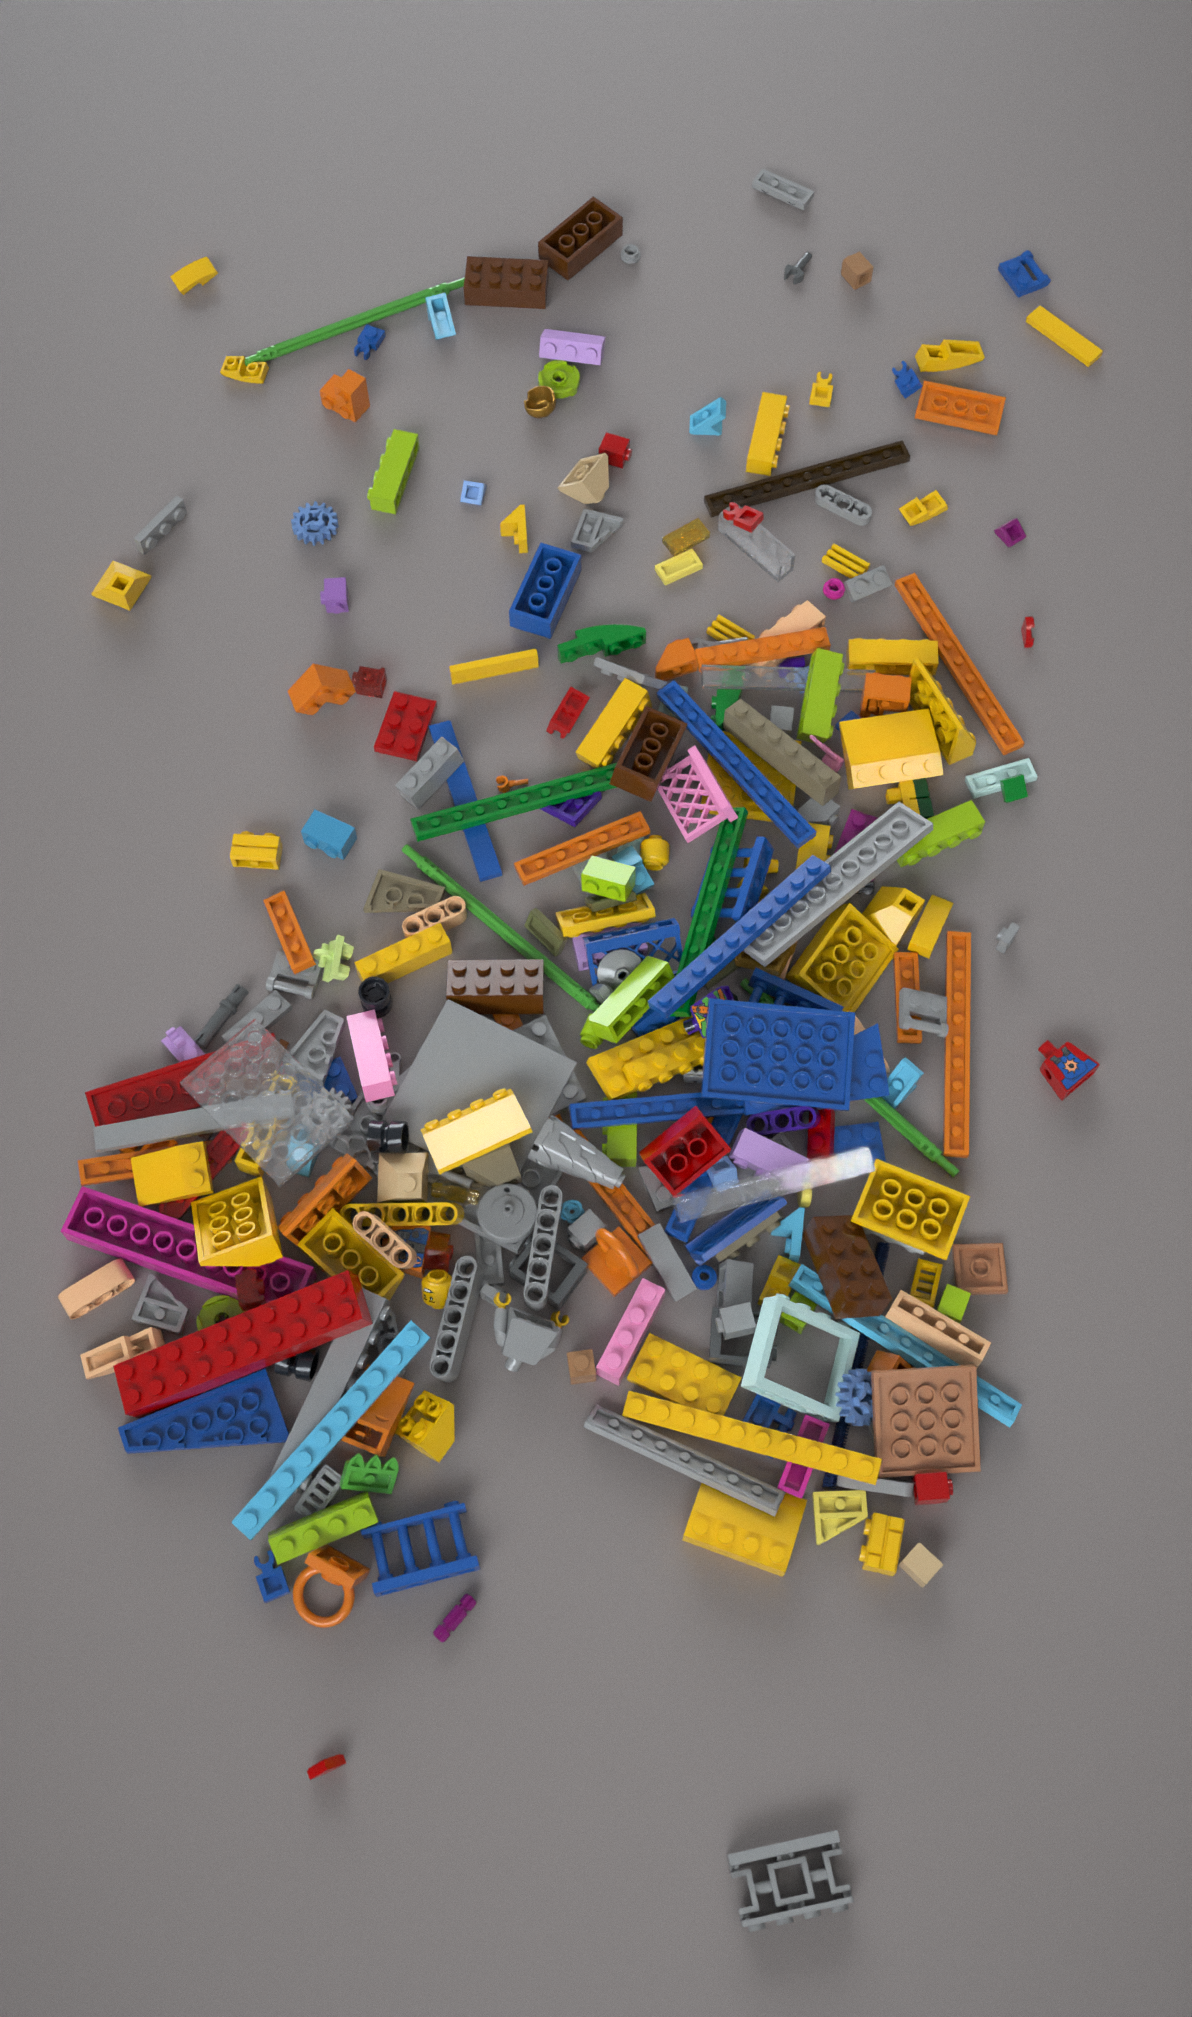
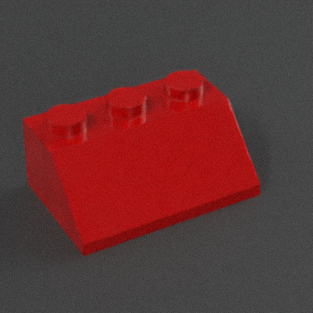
M695 1106L639 1151V1154L645 1164L675 1197L732 1149L699 1108Z

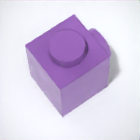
M346 577L324 579V591H320L321 605L325 604L327 613L349 612Z

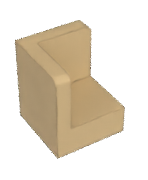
M918 1543L899 1564L922 1588L944 1565L921 1543Z

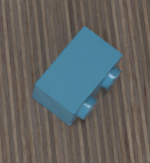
M315 809L301 830L304 843L308 847L321 849L332 858L338 857L342 860L346 858L357 840L355 827Z

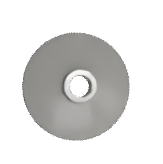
M613 950L607 953L599 962L597 968L598 981L600 984L610 986L615 991L642 961L637 954L630 950ZM620 972H626V976L624 978L618 977V974Z

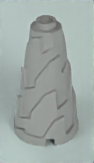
M550 1115V1118L547 1119L534 1142L535 1149H531L528 1155V1159L577 1178L601 1184L610 1189H614L615 1186L620 1188L626 1177L622 1173L623 1168L612 1162L605 1154L596 1149L593 1144L553 1115Z

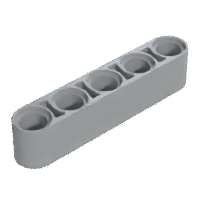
M555 1185L545 1186L541 1190L524 1287L525 1304L533 1311L543 1309L548 1300L563 1207L562 1191ZM548 1196H556L558 1198L555 1203H547L545 1201ZM550 1219L554 1224L546 1228L541 1225V1222ZM546 1243L550 1246V1249L546 1252H541L537 1249V1246ZM541 1267L546 1270V1273L543 1276H536L533 1274V1271ZM533 1292H539L542 1294V1298L538 1301H532L529 1299V1295Z
M471 1256L460 1257L455 1264L430 1362V1372L432 1375L446 1383L454 1381L459 1375L484 1277L483 1266ZM470 1265H474L473 1271L470 1274H466L467 1268ZM467 1289L468 1293L466 1297L460 1299V1293L463 1290ZM461 1314L460 1321L454 1324V1317ZM455 1338L454 1346L447 1349L448 1342ZM448 1363L449 1368L447 1372L441 1374L442 1366Z

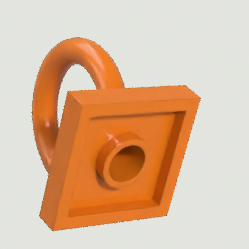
M617 1227L613 1232H609L604 1228L597 1229L595 1237L598 1244L581 1258L588 1264V1269L614 1297L652 1266L649 1258L620 1227Z
M326 1544L308 1554L304 1563L309 1566L298 1575L293 1587V1602L298 1614L307 1623L322 1628L338 1625L347 1618L354 1605V1587L364 1581L371 1570ZM319 1573L327 1582L338 1586L342 1585L343 1604L331 1616L323 1617L314 1614L309 1610L304 1601L303 1592L306 1582L312 1576Z

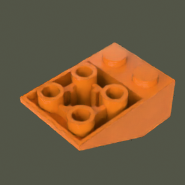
M367 1364L363 1373L370 1367V1365ZM397 1376L341 1441L378 1456L386 1457L415 1383Z

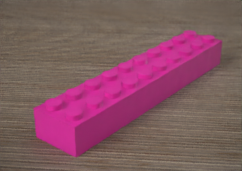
M84 1186L81 1187L61 1229V1233L69 1241L117 1258H122L125 1261L221 1295L230 1296L255 1307L314 1284L317 1277L313 1266L284 1256L272 1263L261 1266H200L193 1224Z

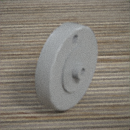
M504 1183L494 1186L485 1192L479 1201L477 1209L479 1226L487 1237L496 1242L504 1244L519 1242L529 1236L534 1230L538 1209L537 1203L527 1189L517 1184Z

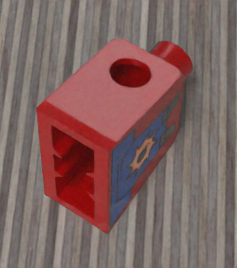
M1047 1040L1038 1049L1046 1058L1040 1067V1072L1061 1101L1094 1075L1100 1065L1070 1042H1066L1057 1049Z

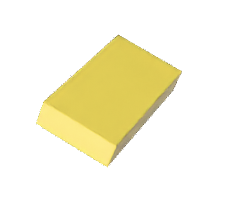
M693 548L655 565V571L665 586L703 569V563Z

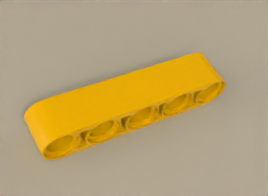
M454 1202L347 1204L340 1210V1215L352 1226L353 1220L350 1214L353 1209H356L358 1213L364 1211L374 1214L375 1210L379 1208L382 1212L381 1220L387 1226L456 1225L462 1222L465 1214L463 1207ZM449 1207L453 1208L455 1213L451 1221L446 1217V1211ZM401 1208L406 1211V1217L403 1221L398 1218V1211ZM424 1208H428L430 1211V1217L427 1221L422 1217ZM370 1217L365 1218L362 1222V1226H371L372 1224Z

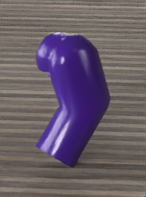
M804 656L785 659L777 667L778 678H789V670L804 668Z

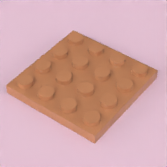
M962 1365L871 1371L874 1455L876 1458L882 1459L878 1478L914 1476L915 1474L947 1472L948 1474L981 1471L976 1366Z

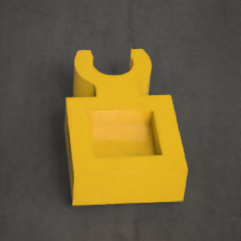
M821 372L817 373L816 383L812 384L809 405L830 407L833 385H831L832 373H829L827 379L821 378Z

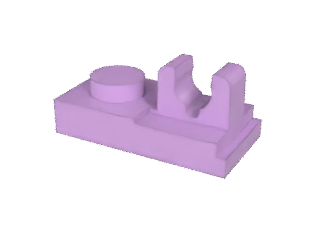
M181 1026L177 1029L174 1027L170 1028L165 1032L167 1036L161 1040L178 1062L205 1054Z

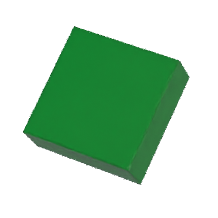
M1019 774L1000 780L1005 803L1028 797L1024 775Z

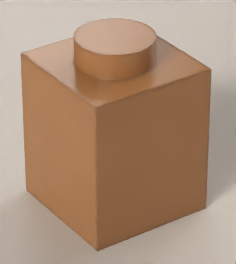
M859 251L843 259L841 275L856 290L871 282L874 267Z
M592 1349L568 1352L567 1362L571 1385L596 1381Z

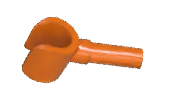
M503 775L496 778L497 784L505 783L504 785L497 786L498 790L502 793L508 792L510 787L529 784L528 778L509 781Z

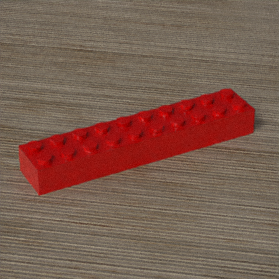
M349 1270L113 1365L125 1414L135 1418L144 1417L373 1324L359 1276Z

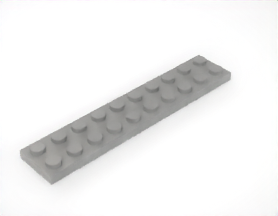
M901 802L895 804L824 861L830 865L831 872L743 951L766 967L933 830V823Z

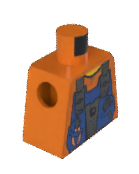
M391 1226L390 1228L417 1253L415 1266L410 1269H398L403 1273L423 1279L433 1235L431 1226ZM389 1235L388 1238L380 1239L382 1247H386L390 1242ZM406 1250L399 1254L398 1259L401 1264L408 1260L409 1255Z

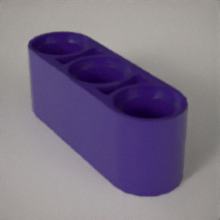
M809 1106L753 1114L748 1118L747 1129L761 1136L811 1129L819 1124L821 1115L816 1108ZM807 1110L813 1114V1120L809 1124H805L802 1119L803 1113ZM786 1114L789 1118V1123L786 1127L782 1128L778 1122L779 1117ZM762 1118L765 1122V1127L759 1132L755 1128V1122L757 1119Z

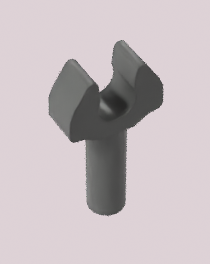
M806 252L795 266L786 265L784 280H787L790 275H795L793 284L802 282L804 279V272L802 270L811 260L812 254Z

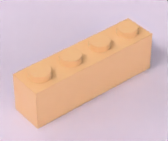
M807 600L802 605L798 604L786 617H781L771 629L764 630L759 638L821 628L825 625L826 616ZM786 658L747 664L746 666L761 679Z
M900 1290L885 1316L961 1366L974 1365L977 1369L991 1345V1342L903 1290Z

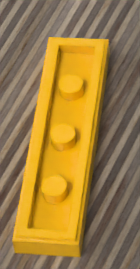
M1041 305L1027 316L1026 322L1087 367L1091 366L1102 356L1103 350Z
M536 649L451 665L449 669L452 685L538 668V654Z

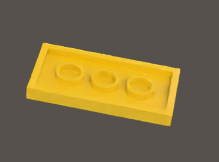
M646 893L636 895V901L592 912L587 906L555 912L556 921L563 937L567 936L570 938L578 937L581 933L589 931L593 933L601 932L607 927H624L630 922H647L650 918L656 917L655 908Z
M651 1333L648 1334L627 1376L628 1381L670 1402L721 1416L725 1415L742 1379Z

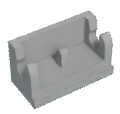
M727 1259L718 1265L716 1308H725L748 1302L752 1305L753 1263Z

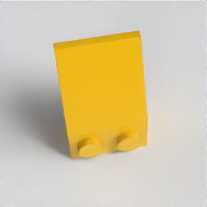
M203 1141L179 1145L131 1158L138 1206H150L214 1193L207 1148Z

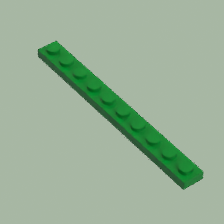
M617 763L410 819L416 840L419 842L544 808L548 805L566 802L569 799L592 795L597 791L603 792L617 787L609 783Z
M745 807L733 808L738 818L732 822L727 818L719 825L676 976L712 943L749 813ZM698 991L670 1016L691 1017L690 1006L695 1003Z

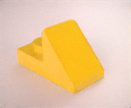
M525 504L519 505L500 523L501 536H514V545H519V553H528Z

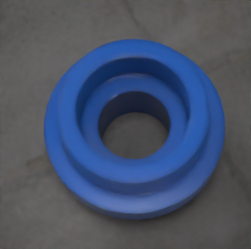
M700 1265L694 1269L692 1280L696 1288L709 1290L716 1284L717 1274L712 1267ZM706 1273L709 1279L704 1281L700 1278V1275Z

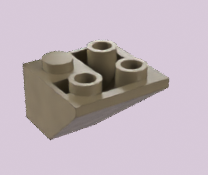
M509 1143L462 1164L468 1178L490 1188L504 1183L519 1184L523 1182Z

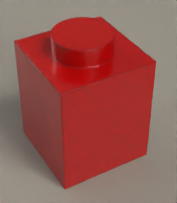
M606 432L599 447V454L606 453L608 465L623 469L625 462H629L632 455L630 439Z
M947 1472L915 1474L911 1479L914 1483L915 1505L947 1503L950 1495H953L952 1480L947 1479Z

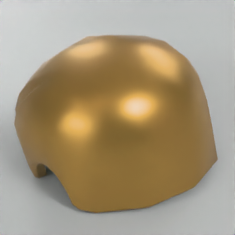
M537 386L527 392V400H524V406L528 415L540 419L549 416L554 411L556 399L552 388Z

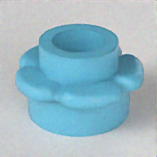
M577 1200L564 1202L561 1218L567 1220L570 1224L574 1223L585 1213L582 1204Z

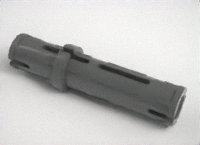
M236 984L225 1000L222 999L218 1010L193 1041L198 1046L206 1049L231 1015L236 1014L239 1004L249 992L243 986Z

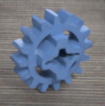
M314 501L313 506H310L307 502L306 508L299 506V513H293L294 519H291L293 534L297 535V540L303 539L306 545L309 541L312 542L313 546L318 541L323 545L324 539L331 541V534H337L336 528H339L337 514L333 512L331 506L326 509L324 502L321 506H318L317 501Z
M850 1369L848 1374L842 1375L844 1382H838L837 1384L840 1392L835 1393V1396L839 1397L836 1407L842 1408L839 1415L845 1416L846 1423H852V1426L870 1425V1420L873 1421L871 1372H867V1369Z

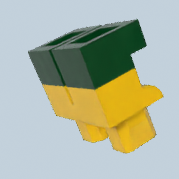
M926 778L901 781L897 788L886 790L887 804L901 802L925 819L934 816Z

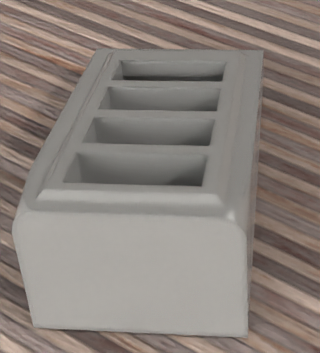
M325 1464L300 1498L294 1510L305 1517L312 1514V1512L304 1507L306 1503H309L317 1511L329 1507L342 1491L339 1484L341 1475ZM327 1476L336 1483L334 1487L325 1481ZM320 1485L329 1491L327 1496L318 1490ZM313 1494L323 1500L321 1505L311 1498Z

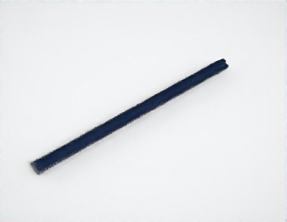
M878 1242L874 1256L882 1273L885 1271L883 1269L886 1268L890 1249L888 1245L890 1244ZM857 1331L860 1335L852 1365L854 1370L863 1368L861 1366L864 1365L862 1362L865 1361L863 1356H866L864 1353L867 1352L865 1350H867L866 1347H868L867 1344L869 1343V1337L860 1331ZM840 1416L839 1422L835 1426L832 1446L845 1449L843 1445H846L844 1442L847 1441L844 1439L848 1438L845 1436H848L846 1433L849 1432L847 1430L850 1428H847V1426L850 1427V1425L845 1422V1416ZM825 1472L822 1487L836 1490L834 1486H837L835 1485L837 1483L835 1480H837L836 1477L838 1475Z

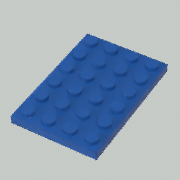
M709 998L701 1097L849 1111L855 1012Z

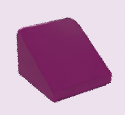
M1017 518L1006 522L994 530L995 534L1008 547L1027 537Z

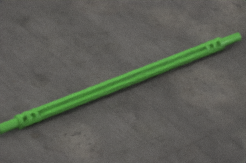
M464 278L450 283L438 284L256 351L257 354L246 357L245 366L252 362L272 360L426 303V297L441 293L448 295L450 291L464 287Z
M408 844L402 848V852L412 859L422 872L439 886L445 887V891L451 896L461 897L465 901L466 909L526 959H543L544 974L587 1010L591 1009L593 1012L600 1007L594 996L426 856L422 857Z
M745 978L740 983V986L751 995L753 987L748 986L749 980ZM762 993L758 1003L774 1004L775 1000L767 993ZM882 1097L864 1099L919 1151L929 1158L932 1163L936 1162L953 1178L960 1172L942 1155L943 1152Z

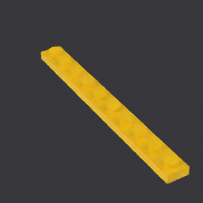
M628 1391L622 1416L875 1486L882 1463L880 1458L633 1391Z

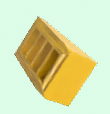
M920 1258L917 1261L910 1295L931 1308L934 1307L943 1264ZM924 1270L935 1273V1276L921 1273L920 1271ZM918 1280L927 1281V1282L933 1283V1285L927 1284V1283H923V1282H920V1281H918ZM916 1289L931 1293V1295L916 1291Z

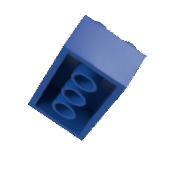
M540 542L510 607L509 621L511 627L549 639L552 638L582 571L580 554Z

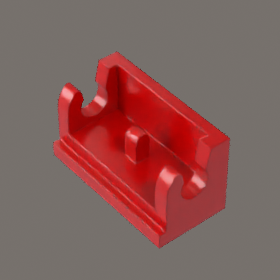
M570 686L551 718L546 732L552 734L557 730L561 733L560 738L564 739L567 733H570L590 697Z

